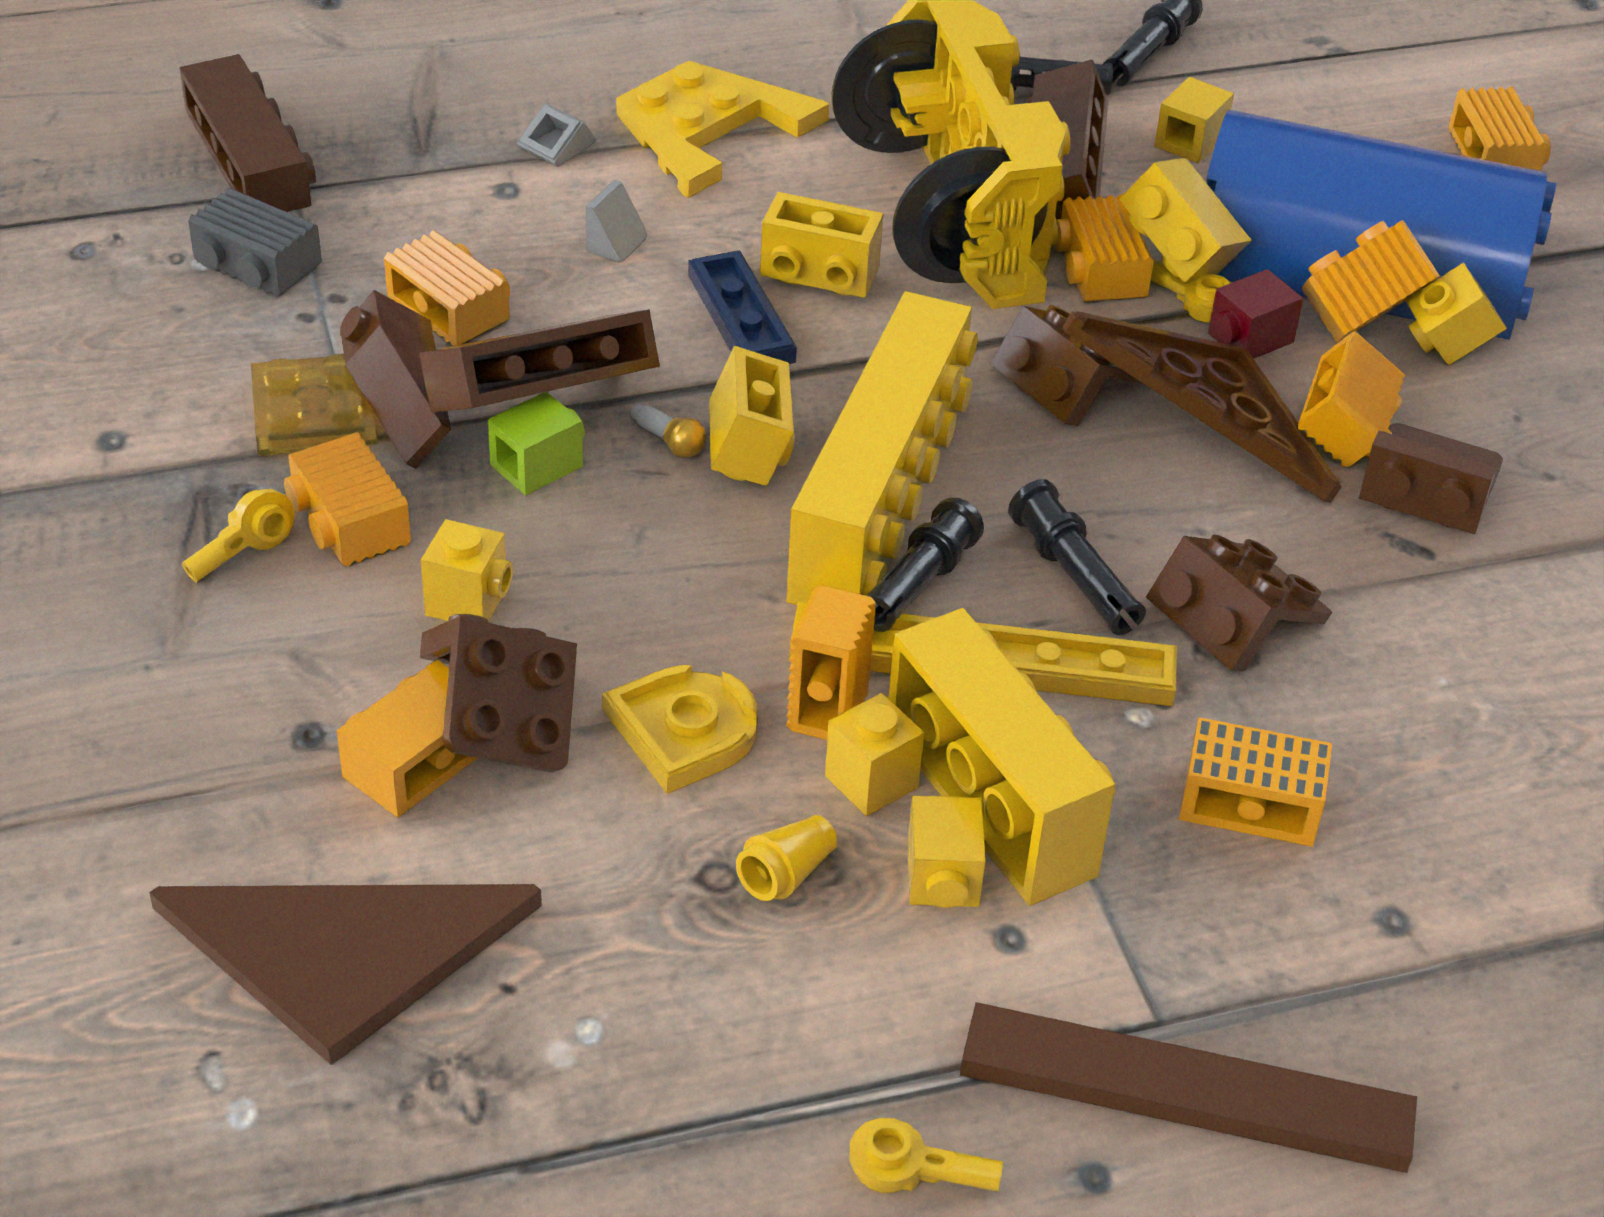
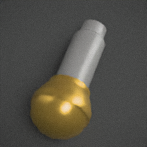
M636 404L632 408L631 418L637 421L640 427L664 439V442L675 456L691 458L698 455L705 447L706 432L698 420L689 417L673 418L650 405Z

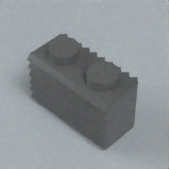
M227 188L225 194L220 193L218 200L213 198L211 205L206 203L203 210L198 209L196 216L191 214L188 220L193 256L198 263L207 268H214L215 271L220 269L223 274L228 272L232 278L237 276L241 282L243 281L250 287H257L258 290L263 288L266 293L271 291L275 297L322 262L317 225L231 188Z

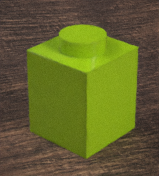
M548 392L541 393L488 419L490 465L525 496L583 467L585 429L582 420L574 410L566 408Z

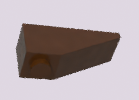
M373 290L361 306H355L350 309L342 321L340 336L342 338L345 365L405 464L416 469L451 430L448 411L430 412L419 353L436 350L430 319Z

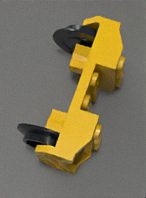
M908 0L886 26L863 38L850 50L840 64L834 77L831 92L832 109L836 121L845 135L853 142L872 151L902 153L923 148L931 165L920 172L905 189L896 206L892 223L893 240L901 259L912 271L936 282L954 284L967 282L992 309L1045 303L1047 288L1045 276L1049 265L1051 246L1056 245L1058 241V226L1055 218L1057 201H1061L1064 196L1062 160L1063 156L1068 155L1070 151L1068 126L1065 122H1060L1049 101L1014 105L1011 74L1012 67H1016L1019 63V44L1014 34L1010 35L999 14L973 0Z

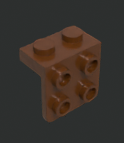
M1023 305L990 364L1063 423L1079 426L1107 377L1144 384L1068 335L1062 327L1070 315L1069 312L1054 305H1049L1046 311Z
M1394 423L1388 427L1392 434L1378 431L1370 451L1359 499L1440 523L1446 527L1476 534L1503 462L1502 456L1488 449L1400 423Z
M1213 534L1210 539L1183 536L1146 596L1151 603L1231 671H1245L1277 620L1325 624L1332 614V611L1318 600L1321 596V591L1306 579L1295 574L1287 575L1277 567L1275 562L1278 557L1269 548L1251 539H1246L1244 543H1236L1216 534Z
M472 614L451 615L447 622L422 632L420 658L430 661L437 659L449 665L443 729V743L448 751L545 772H555L566 767L569 757L577 643L548 637L546 633L537 629L510 628L488 623L489 621L486 618Z

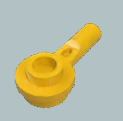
M1153 258L1154 264L1151 281L1177 293V299L1184 302L1183 309L1188 311L1191 317L1201 322L1210 323L1216 289L1230 284V282L1220 275L1208 274L1199 277L1195 281L1184 283L1182 279L1170 273L1163 262Z
M274 489L248 492L238 501L235 509L228 514L229 525L220 531L216 539L183 561V569L197 583L247 546L257 550H268L280 545L288 537L294 525L295 512L292 502L286 495Z
M877 1118L865 1122L855 1130L849 1145V1162L855 1174L866 1187L876 1192L894 1193L903 1189L913 1191L920 1181L937 1183L940 1180L996 1192L999 1191L1004 1161L925 1146L920 1133L909 1123L896 1118Z

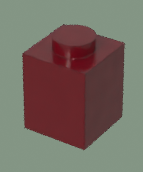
M1266 269L1216 289L1208 334L1217 342L1246 348L1253 359L1294 343L1304 298Z

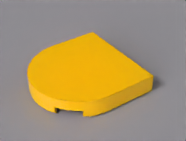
M692 665L672 666L602 693V710L666 794L735 765L747 755L756 739L758 722L756 700L750 689L741 680L723 671L722 675L718 676L692 671Z

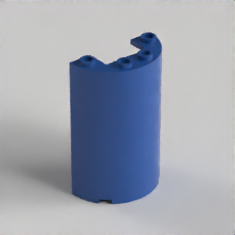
M1228 109L1217 137L1206 181L1207 185L1252 241L1217 275L1226 278L1230 282H1235L1268 269L1300 296L1307 297L1303 293L1302 286L1312 276L1308 270L1312 264L1337 250L1341 258L1359 247L1355 239L1381 221H1384L1388 228H1390L1399 221L1404 220L1440 275L1437 279L1462 263L1466 265L1488 296L1507 328L1495 337L1510 340L1515 319L1526 321L1534 288L1525 287L1524 285L1534 243L1544 245L1552 216L1550 210L1557 183L1547 181V172ZM1406 301L1385 313L1416 320Z

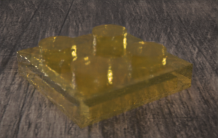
M344 354L293 360L275 359L270 362L251 363L258 456L298 452L355 432H359L361 439L364 438L366 446L378 445L375 413L345 365Z

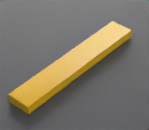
M806 602L797 603L792 635L806 606ZM901 614L889 630L885 632L873 630L870 671L891 673L894 633L935 617ZM976 622L981 629H986L993 635L999 650L1018 671L1028 675L1036 691L1173 706L1176 693V645Z

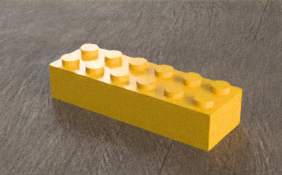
M904 291L791 508L787 603L797 605L798 602L807 603L813 588L818 585L867 595L886 574V559L895 560L898 557L905 533V524L903 523L905 519L915 520L922 499L923 487L921 485L923 482L932 483L940 458L939 447H949L956 426V411L964 413L970 400L973 379L965 377V368L970 367L973 361L978 341V333L970 331L971 306Z

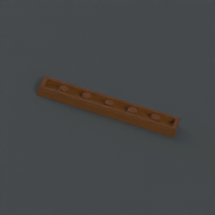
M975 1002L962 1057L960 1076L1407 1173L1413 1158L1417 1096Z

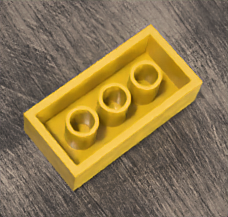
M964 608L894 633L888 699L924 732L920 770L943 797L982 798L985 852L1029 907L1097 878L1106 842L1116 785L1106 765L1099 760H1095L1074 736L1067 720L1061 715H1056L1036 692L1028 675L1018 671L999 650L993 635L988 630L981 629Z

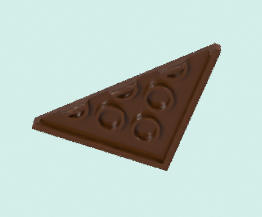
M1072 311L1062 327L1068 335L1321 500L1331 503L1342 488L1339 480L1309 437H1307L1304 430H1298L1297 420L1246 348L1079 311Z
M534 884L158 886L149 892L152 908L330 1065L334 1064L542 906L541 889Z

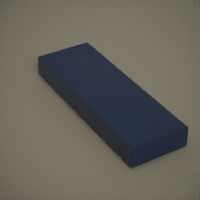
M737 250L688 260V276L730 351H732L734 346L788 362L789 364L796 363L797 346L741 251Z

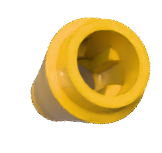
M812 815L807 819H802L749 838L744 844L743 851L739 853L736 859V870L742 885L752 896L762 901L786 899L828 854L835 850L837 846L836 832L827 819L820 815Z

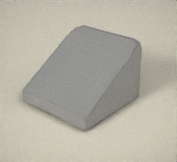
M545 103L516 144L519 148L558 167L590 147L596 139L583 121Z
M614 180L586 206V247L588 252L616 262H622L646 239L647 232L622 182Z

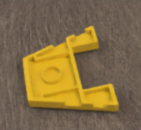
M687 61L616 97V115L644 148H652L658 156L659 167L666 175L672 173L678 180V190L684 196L690 198L722 180V162L699 148L757 117H762L798 138L829 121L830 103L693 61Z

